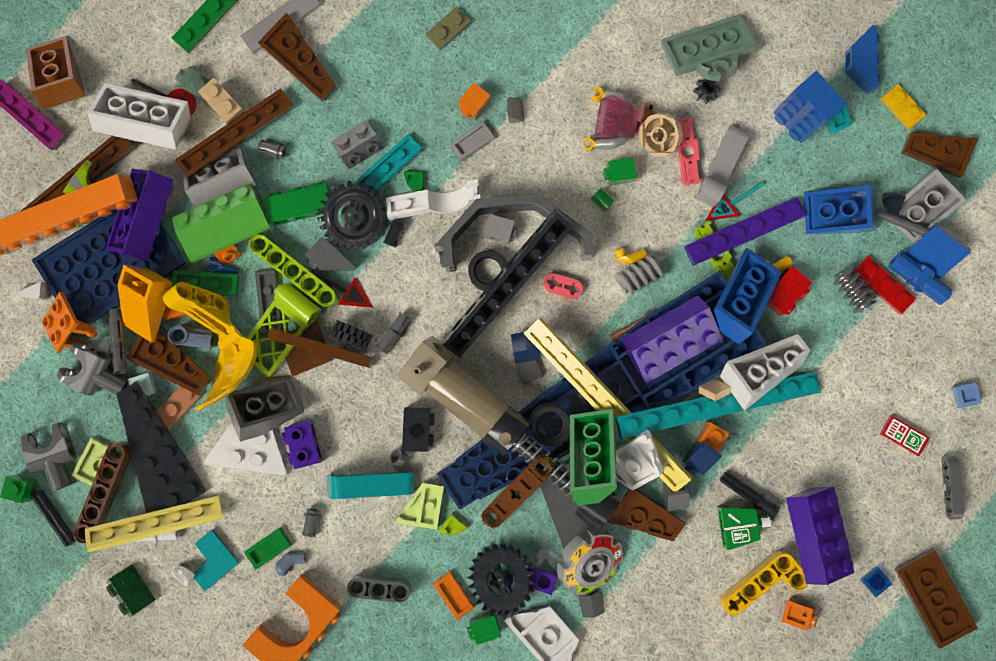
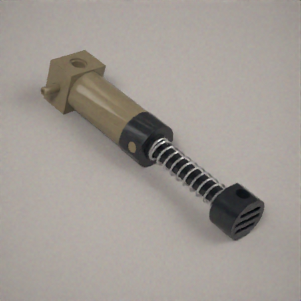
M431 336L422 341L396 376L417 394L421 395L425 391L482 437V440L500 455L504 456L508 450H517L519 457L524 456L526 458L525 462H532L539 455L550 457L555 464V470L549 477L552 479V484L557 483L559 490L564 489L566 496L571 495L570 468L567 470L564 467V463L560 464L557 461L558 457L553 458L550 456L551 452L547 453L544 451V446L539 447L537 445L538 441L533 442L530 439L531 435L526 436V428L531 422L453 360L456 355L447 349L436 337ZM543 462L538 463L541 470H548L547 466H545L546 464H543ZM613 491L600 503L579 505L575 515L594 531H597L615 512L621 502V497Z

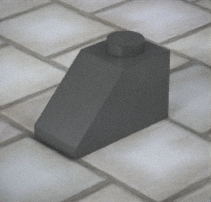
M323 236L305 254L309 259L307 263L315 271L320 269L323 272L354 271L356 269Z

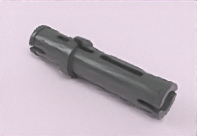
M111 309L108 311L111 337L109 353L112 356L113 373L124 374L128 372L126 363L128 349L125 347L121 309Z

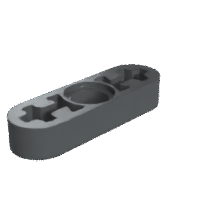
M956 456L943 457L941 462L943 484L946 485V491H944L946 516L949 520L962 519L964 516L960 462Z

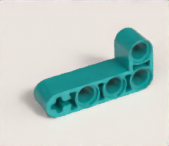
M414 472L327 475V497L330 499L415 494Z

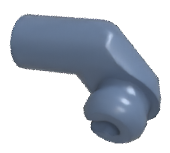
M286 553L276 563L275 570L277 574L285 576L288 574L292 564H305V553Z

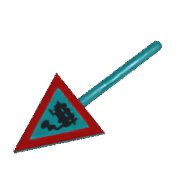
M760 182L731 202L723 194L719 203L712 207L705 221L740 217L733 205L765 185V182Z

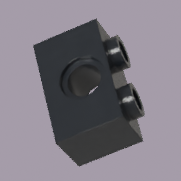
M404 407L402 451L429 452V447H433L434 434H430V426L435 424V413H431V408ZM417 423L422 424L425 428L421 436L416 435L413 431V427Z

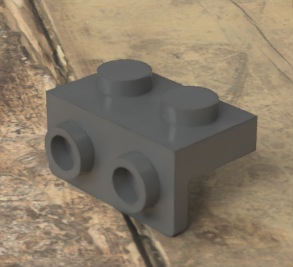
M367 120L331 141L348 169L353 168L384 148Z

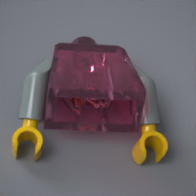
M596 86L594 92H599L600 95H591V99L594 102H600L594 138L597 140L593 141L588 137L583 140V142L592 143L591 147L583 148L586 152L592 151L594 147L599 150L622 146L627 140L633 139L635 134H639L640 126L644 123L637 121L639 110L633 106L625 94L608 90L603 92L601 87Z

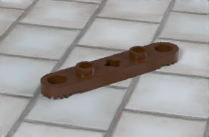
M546 455L537 456L485 508L481 516L484 524H487V527L490 526V528L499 527L552 475L555 470L553 460ZM543 462V464H546L545 466H547L548 470H541L538 463ZM519 490L520 494L516 495L514 492ZM489 513H493V515L495 514V516H497L496 518L498 519H491Z

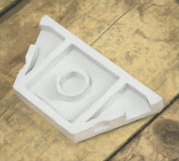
M230 424L204 460L206 465L287 475V469L285 468L274 430L240 442L233 424Z
M649 430L615 448L616 480L631 490L661 476L664 471Z
M550 605L511 615L504 619L506 624L539 661L572 660V655L577 647L579 638Z

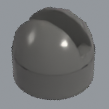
M394 449L390 454V464L396 467L405 466V463L408 462V454L401 449Z

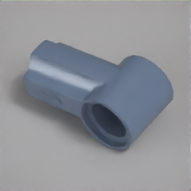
M174 326L168 332V339L172 344L212 349L215 336L211 330ZM182 330L185 336L179 342L176 339V333Z

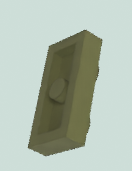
M456 6L426 33V37L440 51L469 26L471 22Z

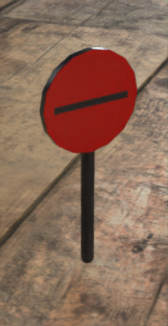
M134 78L131 79L132 83L157 95L187 101L190 116L195 112L197 106L196 98L182 88L174 89L166 95Z

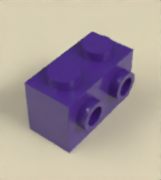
M312 420L284 427L285 432L282 433L285 445L289 447L288 461L291 466H294V470L323 462Z

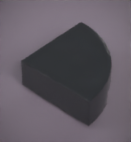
M883 193L882 203L886 211L898 217L905 196L902 194Z

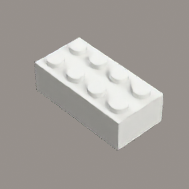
M106 83L102 86L87 112L92 131L175 150L191 121L187 101Z

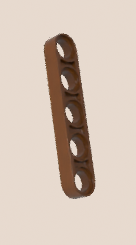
M270 328L268 339L367 368L371 367L373 358L273 328Z

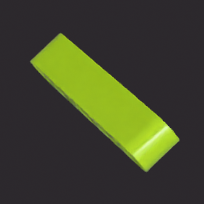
M259 234L254 235L250 239V249L317 303L326 308H332L337 305L338 294L276 244ZM260 241H265V248L258 251L257 244ZM282 254L281 262L275 264L273 261L274 256ZM295 266L298 267V275L295 277H291V268ZM312 279L315 280V288L307 290V282ZM332 293L331 302L324 303V294Z

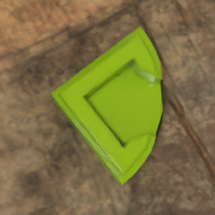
M451 513L438 531L445 535H456L464 532L468 526Z

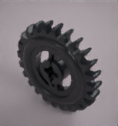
M348 180L347 187L342 182H339V190L331 186L333 194L324 193L328 201L320 200V203L325 208L317 209L324 214L317 218L318 221L324 222L319 228L321 230L327 229L323 236H332L329 241L331 244L338 240V248L345 244V249L348 251L353 245L354 250L357 251L359 244H361L365 249L367 241L374 244L373 236L380 238L378 230H385L381 226V223L387 222L386 219L382 218L383 215L387 214V211L381 210L385 206V202H378L382 196L380 194L374 196L375 188L368 191V183H365L361 188V183L358 180L355 186ZM355 200L353 205H347L341 210V218L345 222L342 228L338 221L339 209L345 202ZM364 204L368 212L367 222L361 229L351 231L353 226H357L363 221L364 216L361 207ZM348 213L356 214L355 218H350Z
M501 543L499 546L492 544V549L484 547L486 554L483 552L477 553L481 560H472L477 566L469 568V570L474 572V575L468 576L467 579L473 580L474 583L469 585L468 588L476 589L471 594V597L479 596L478 601L475 603L476 605L484 602L482 611L490 608L489 615H493L497 611L498 617H502L504 612L505 616L508 617L511 616L512 610L514 614H517L519 607L522 609L526 607L524 600L531 601L528 593H534V589L530 587V584H535L536 581L531 579L530 576L534 575L535 572L529 571L532 563H525L527 555L520 557V549H516L514 552L513 545L506 547L504 543ZM500 563L508 565L514 571L516 583L513 591L511 589L513 576L510 571L502 569ZM493 590H502L504 596L496 594Z

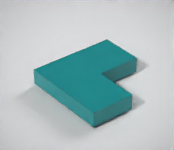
M213 529L195 543L196 547L208 560L193 573L195 575L194 579L205 592L240 562Z

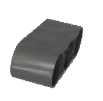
M356 575L347 584V592L351 597L397 603L406 601L412 590L407 580L368 575ZM353 582H361L363 585V590H355L353 588ZM382 584L385 587V592L377 593L374 585ZM404 586L407 593L402 596L398 595L396 587Z

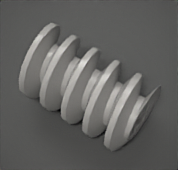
M647 255L644 261L638 260L637 266L631 264L630 271L624 268L622 270L623 275L619 272L615 274V278L625 295L626 291L633 295V287L642 290V282L649 286V278L656 282V274L661 278L664 277L662 267L654 255H652V258Z

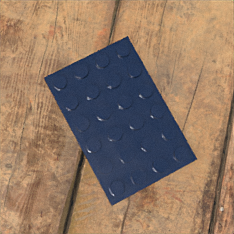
M117 209L112 210L111 215L98 217L31 260L53 296L56 298L59 292H64L76 319L90 325L108 314L109 310L121 306L118 282L123 265L145 266L165 278L173 273V270H178L187 264L161 221L159 233L152 245L153 252L147 261L105 249L118 212Z

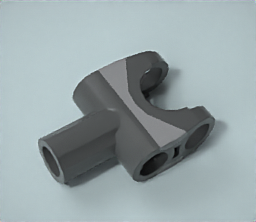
M81 341L72 342L69 348L80 360L81 370L61 367L57 373L58 379L64 384L89 396L95 394L98 386L116 395L128 383L127 378L114 374L112 370L108 369L112 360V356L109 353Z
M61 422L52 425V440L46 448L36 443L32 433L24 434L21 437L23 457L29 472L36 474L45 471L51 492L71 486L64 463L77 458L73 442L66 427Z

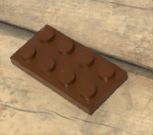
M931 549L894 569L937 648L941 649L978 629L936 550Z

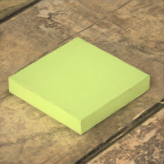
M91 437L71 476L92 486L104 453L109 445ZM117 449V454L122 456V451ZM109 467L110 475L114 476V470ZM101 487V491L106 493V490Z

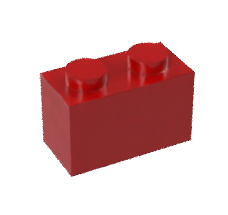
M794 266L787 268L779 277L767 306L778 316L789 315L796 308L795 302L799 298L803 299L810 292L808 287L812 282Z

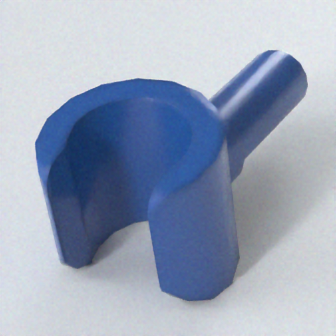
M215 256L210 257V262L216 264L215 266L208 265L212 273L222 270L238 274L239 269L221 264Z

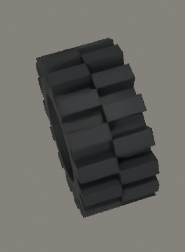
M337 320L330 336L366 351L373 335Z

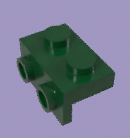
M133 564L107 580L108 586H106V589L112 598L116 596L120 602L118 608L124 616L128 615L131 618L156 600Z

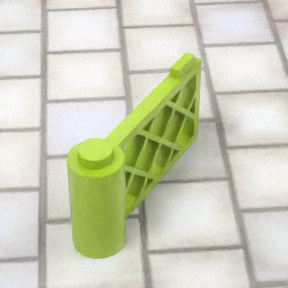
M288 283L277 286L274 290V301L249 336H243L257 342V357H259V361L256 359L254 365L269 377L274 375L294 346L286 344V348L283 351L277 352L275 340L261 339L260 330L262 326L269 325L270 330V328L274 329V324L283 323L284 332L289 333L288 322H296L301 327L293 335L301 337L321 312L319 307ZM277 307L282 311L283 320L273 322L272 313ZM271 340L272 353L263 354L262 341ZM273 355L274 364L269 370L264 366L263 357Z

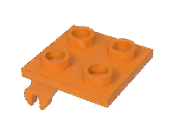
M64 292L58 293L42 319V325L56 353H61L64 347L70 348L74 341L87 343L84 340L70 336L71 332L86 334L92 338L98 334V332H94L96 327L76 319Z

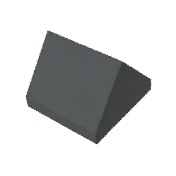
M600 591L588 595H578L583 617L595 618L604 613Z

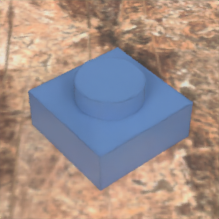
M976 382L952 387L957 408L982 403Z

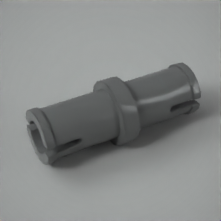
M399 312L390 328H386V334L376 348L387 355L396 340H400L402 337L400 334L411 319Z

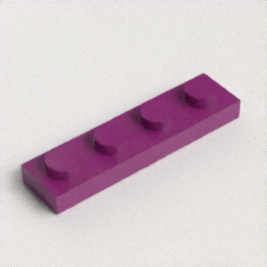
M2 79L0 80V106L53 151L67 135Z

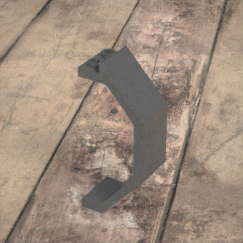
M537 193L475 199L434 246L436 252H439L441 267H445L446 272H455L454 242L478 216L533 210L547 218L554 208L557 207ZM558 209L574 225L569 234L579 241L581 260H589L593 255L591 231Z

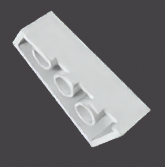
M797 334L728 361L720 377L725 384L731 386V393L745 411L802 366L811 350Z

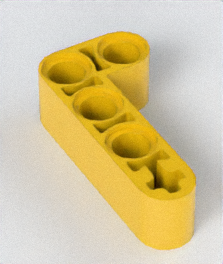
M775 551L721 596L720 604L729 614L738 615L781 579L797 591L805 589L808 584L805 582L802 568L793 557L783 551ZM785 556V558H786L785 564H784L783 566L779 567V566H778V560H779V558ZM768 570L769 577L766 580H761V574ZM795 574H799V581L793 584L792 577ZM752 584L753 589L751 593L745 594L744 588ZM739 593L744 599L741 600L736 594ZM731 599L734 601V607L730 606L729 601Z

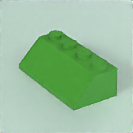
M251 183L172 217L175 232L191 263L270 229L261 198Z

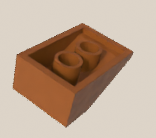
M67 36L26 48L31 92L43 109L85 96L83 83Z

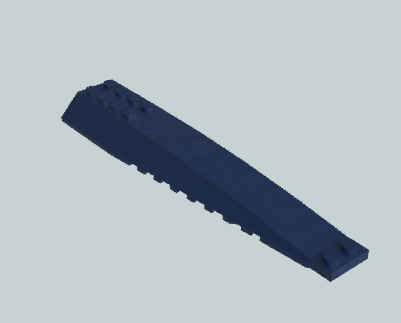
M718 271L643 318L587 360L585 364L631 413L661 407L684 396L722 373L728 361L761 349L767 343L757 327L753 334L740 344H737L720 331L714 309L728 282L721 271ZM698 295L710 307L723 340L646 383L635 369L622 338ZM564 377L520 410L519 413L529 420L532 411L544 403H556L562 406L569 417L570 415L595 412L597 410ZM554 412L544 413L537 422L539 432L549 437L557 435L563 426L562 418ZM528 426V427L526 428V430H527V431H526V432H527V435H526V436L531 435V438H530V439H531L533 442H535L536 440H535V438L532 436L531 430H530V428H529V426ZM570 434L559 445L545 446L537 443L539 447L544 446V451L547 453L551 452L550 456L553 458L558 457L557 460L570 453ZM480 440L456 458L455 462L437 472V475L458 509L461 510L475 500H481L508 486L531 462H525L526 458L524 456L519 457L517 450H508L502 456L484 440Z

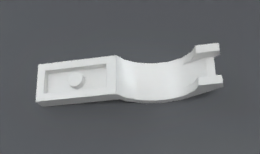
M479 180L467 181L464 187L449 193L422 190L386 198L387 217L389 220H395L429 212L449 214L468 208L475 199L481 198L477 191V186L480 185Z

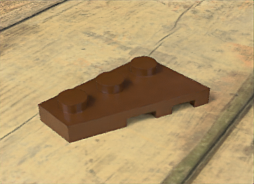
M911 132L906 138L901 154L929 166H937L941 171L960 178L966 170L978 138H960L959 136L949 137Z
M628 489L615 512L607 520V523L646 532L649 535L673 542L686 525L683 520L670 511L668 512L667 509L637 489Z

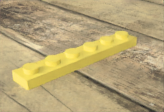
M215 496L86 528V549L88 552L223 519L220 498Z

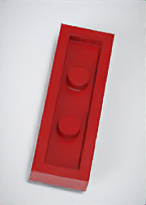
M866 256L852 272H860L858 278L865 279V284L899 315L903 314L916 300L910 292L869 256Z

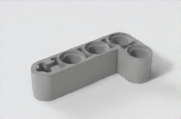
M729 126L694 199L711 207L719 203L727 188L725 185L750 134L734 126Z

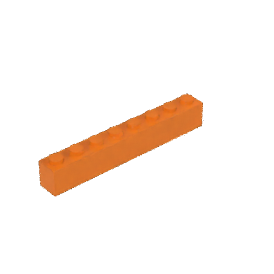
M116 174L1 219L0 256L5 255L4 251L21 249L23 244L37 243L41 237L56 236L58 234L57 231L76 228L75 224H86L94 221V217L111 215L112 210H123L131 207V203L138 201L131 177L129 175Z

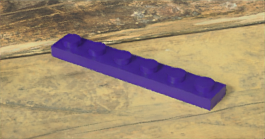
M796 197L684 246V249L692 266H695L807 215L799 198Z

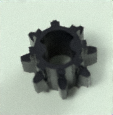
M698 79L696 82L697 87L693 90V93L698 95L696 101L701 99L704 100L705 104L709 100L715 101L717 99L716 93L721 90L716 85L717 81Z

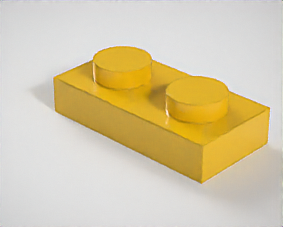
M899 84L881 98L883 103L908 130L926 116L924 111Z

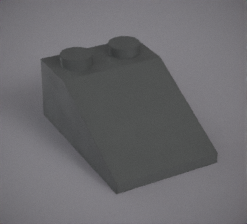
M290 376L238 389L226 397V408L240 442L261 436L304 413L303 406Z

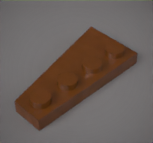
M286 12L262 37L258 44L323 102L336 88V85Z
M159 330L154 343L139 335L126 358L201 397L212 379L210 375L175 344H172Z

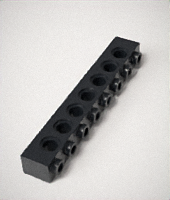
M554 208L445 335L443 345L460 358L574 227L572 221L557 208Z

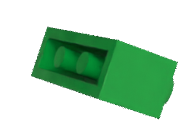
M316 182L311 184L309 188L295 187L291 188L290 192L283 194L281 192L270 193L269 197L263 198L268 222L272 226L323 215L317 209L325 208L320 203V200L328 201L324 194L325 192L331 194L328 185L323 184V182Z

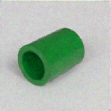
M601 188L591 197V200L604 212L614 202Z

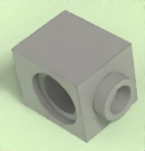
M490 214L484 238L509 244L510 239L514 240L517 228L514 227L513 220Z

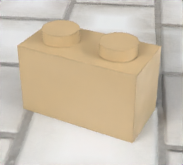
M214 78L198 91L226 124L245 113Z

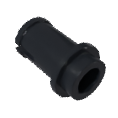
M393 219L392 223L389 222L391 226L383 243L395 248L401 232L405 230V224Z

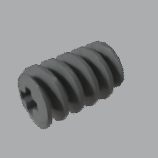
M851 265L834 276L837 279L833 285H842L838 292H847L843 299L851 298L852 300L848 306L856 305L857 307L853 313H858L874 304L877 300L872 301L875 294H867L870 287H862L865 279L857 280L860 272L852 273L855 265Z

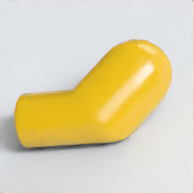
M618 248L614 252L616 255L615 259L626 264L637 263L638 260H644L647 256L644 249L631 254H626L625 248Z
M785 256L772 264V266L782 272L792 265V260L790 257Z

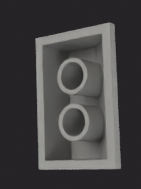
M240 145L190 179L182 171L185 192L195 207L249 183L252 186L256 185L254 175Z

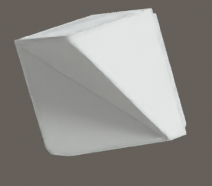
M45 282L28 283L18 292V296L28 299L47 300L49 288Z

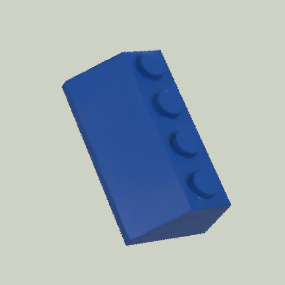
M748 248L743 251L714 309L720 331L737 344H740L753 334L782 273Z

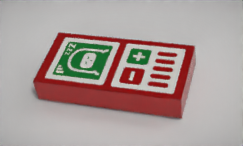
M889 416L880 432V435L916 456H920L930 438L894 416Z

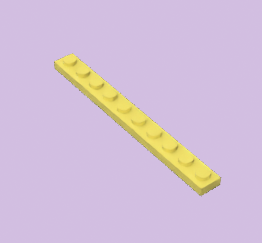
M540 317L524 334L597 411L614 410L615 430L618 433L615 417L630 414L631 412ZM651 434L664 468L663 473L659 477L673 492L678 491L691 481L692 476ZM636 436L624 438V440L627 442Z

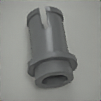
M262 139L258 143V153L274 156L277 160L285 157L286 146H283L282 143L274 144Z
M307 508L306 512H304L306 517L302 532L303 536L316 537L318 518H321L320 510Z

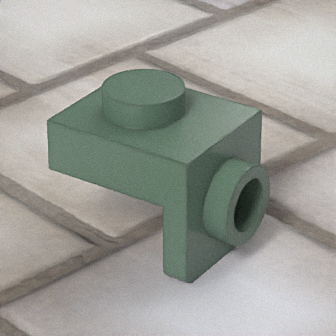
M186 67L184 70L180 69L175 77V80H177L175 86L202 99L198 91L210 79L194 69Z

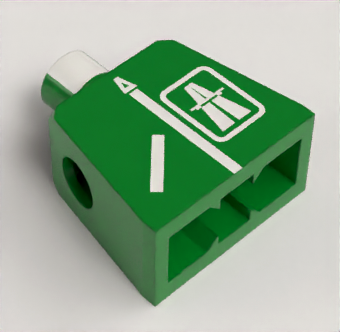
M717 506L722 544L726 550H732L761 540L760 529L771 528L769 515L757 516V511L753 507Z

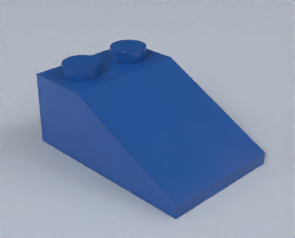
M871 185L804 192L805 213L807 215L805 216L806 234L877 231L875 191Z

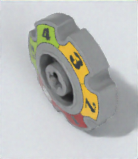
M591 529L583 537L580 535L576 536L561 553L564 558L557 565L558 578L566 588H569L576 595L592 594L597 587L602 589L615 577L618 572L616 566L622 562L623 550L620 542L604 529L597 531Z

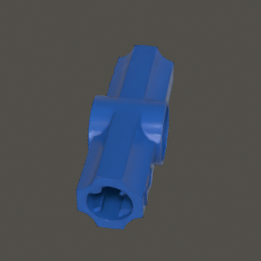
M898 252L890 261L888 267L904 278L907 285H912L915 287V291L924 293L937 304L943 305L951 297L953 290L936 278L934 271L929 267L916 263L903 252Z

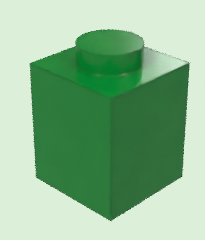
M633 157L607 162L606 168H603L604 180L609 181V186L631 183L636 180L637 176Z
M18 474L6 476L0 498L18 503L32 501L31 495L35 491L38 480Z
M488 613L471 619L470 626L467 627L471 640H475L476 645L502 637L496 614L489 615Z

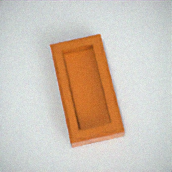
M449 571L433 582L434 587L456 620L475 608L452 571Z

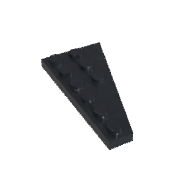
M138 381L116 393L146 513L187 504L207 491Z

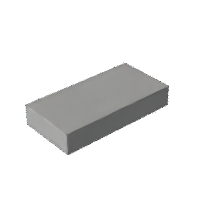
M483 120L451 142L449 146L462 162L496 139V137Z

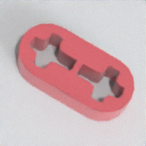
M551 273L543 281L544 289L547 292L565 298L576 299L583 292V286L580 281ZM552 278H556V283L562 284V287L555 286L553 289H550V284L547 283V280L551 281ZM572 284H576L579 292L571 295L570 290L565 289L564 285L571 287Z

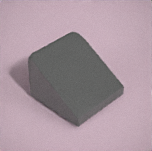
M508 97V121L510 123L524 122L522 101Z

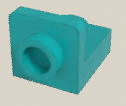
M846 105L826 122L829 133L834 134L852 125Z

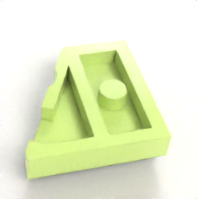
M423 482L396 519V523L437 530L444 486Z

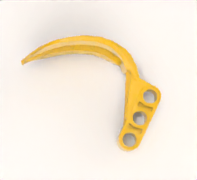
M178 282L163 294L164 303L169 308L183 312L216 333L219 339L220 355L215 364L212 388L205 401L195 408V410L201 411L227 397L248 376L257 357V344L253 340L244 338L230 321V306L225 297L185 282Z

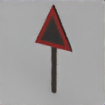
M311 270L312 274L345 293L338 305L374 308L355 278L348 289H345L319 272Z

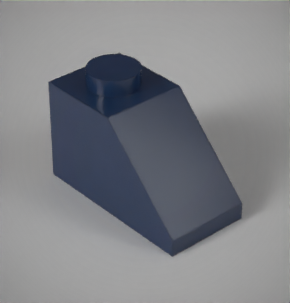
M695 441L682 460V463L686 465L684 469L695 476L698 473L703 476L722 455L705 443Z

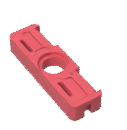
M687 118L685 121L678 119L684 133L683 140L678 147L682 184H699L702 179H699L697 163L700 160L697 139H694L692 124L695 120L694 118ZM684 147H691L694 155L692 157L684 156L682 152Z

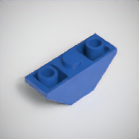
M872 25L845 52V73L866 94H871L880 84V75L877 73V66L880 62V55L877 53V45L880 39L879 33H877V25Z

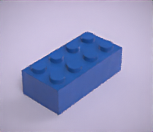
M816 70L773 113L775 120L780 125H785L789 130L790 137L802 143L847 103Z

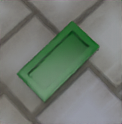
M280 527L244 551V553L256 570L293 544Z

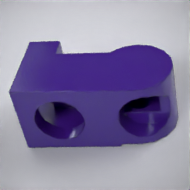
M531 566L529 571H534L535 574L530 577L536 583L530 584V587L552 596L558 574Z

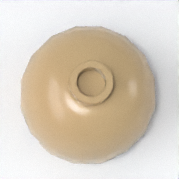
M658 113L650 115L642 123L639 139L642 147H645L650 155L662 157L678 149L683 140L684 133L682 125L672 114Z

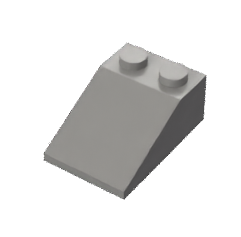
M935 166L903 195L905 200L898 217L930 229L935 223L939 224L966 202L967 198ZM897 226L913 243L922 236Z

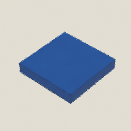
M935 223L906 250L905 255L916 263L929 267L934 271L935 277L941 279L970 254L971 249L939 224Z

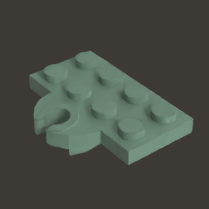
M741 14L661 39V46L676 76L696 70L700 76L711 81H720L721 74L716 70L717 68L725 69L726 77H731L737 69L739 56L755 52L757 49V44Z

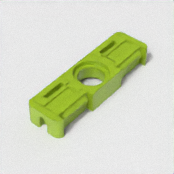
M708 221L693 231L697 240L714 233L710 227L712 222ZM729 251L724 252L723 258L720 260H716L714 257L709 259L715 271H721L727 282L735 269L730 261L732 256Z

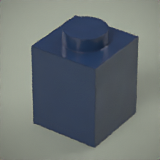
M524 332L510 334L515 363L540 359V350L528 339Z

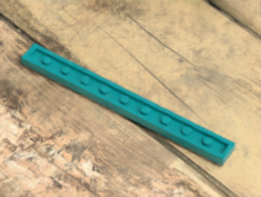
M811 372L785 378L746 410L821 393L817 373ZM730 393L717 401L705 396L617 416L615 421L619 439L637 436L646 430L654 432L744 411L734 395Z

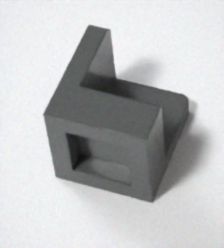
M663 481L662 493L667 511L689 508V491L685 490L683 486L678 491L673 492Z

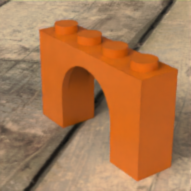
M302 573L285 594L306 612L309 618V632L307 636L298 642H284L260 624L242 646L260 661H298L301 657L306 659L314 649L311 647L312 643L315 640L320 642L328 632L325 630V627L329 623L334 625L342 615L339 612L342 606Z

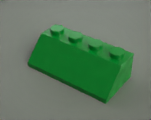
M613 409L570 415V493L577 506L600 503L617 489Z

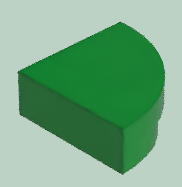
M404 171V178L413 191L424 190L425 172Z

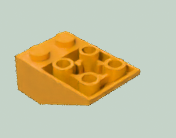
M123 265L118 282L123 325L154 343L166 307L163 301V294L172 287L173 282L145 266Z

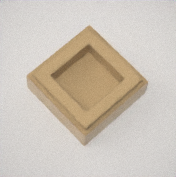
M713 379L699 386V393L717 401L731 393V386Z

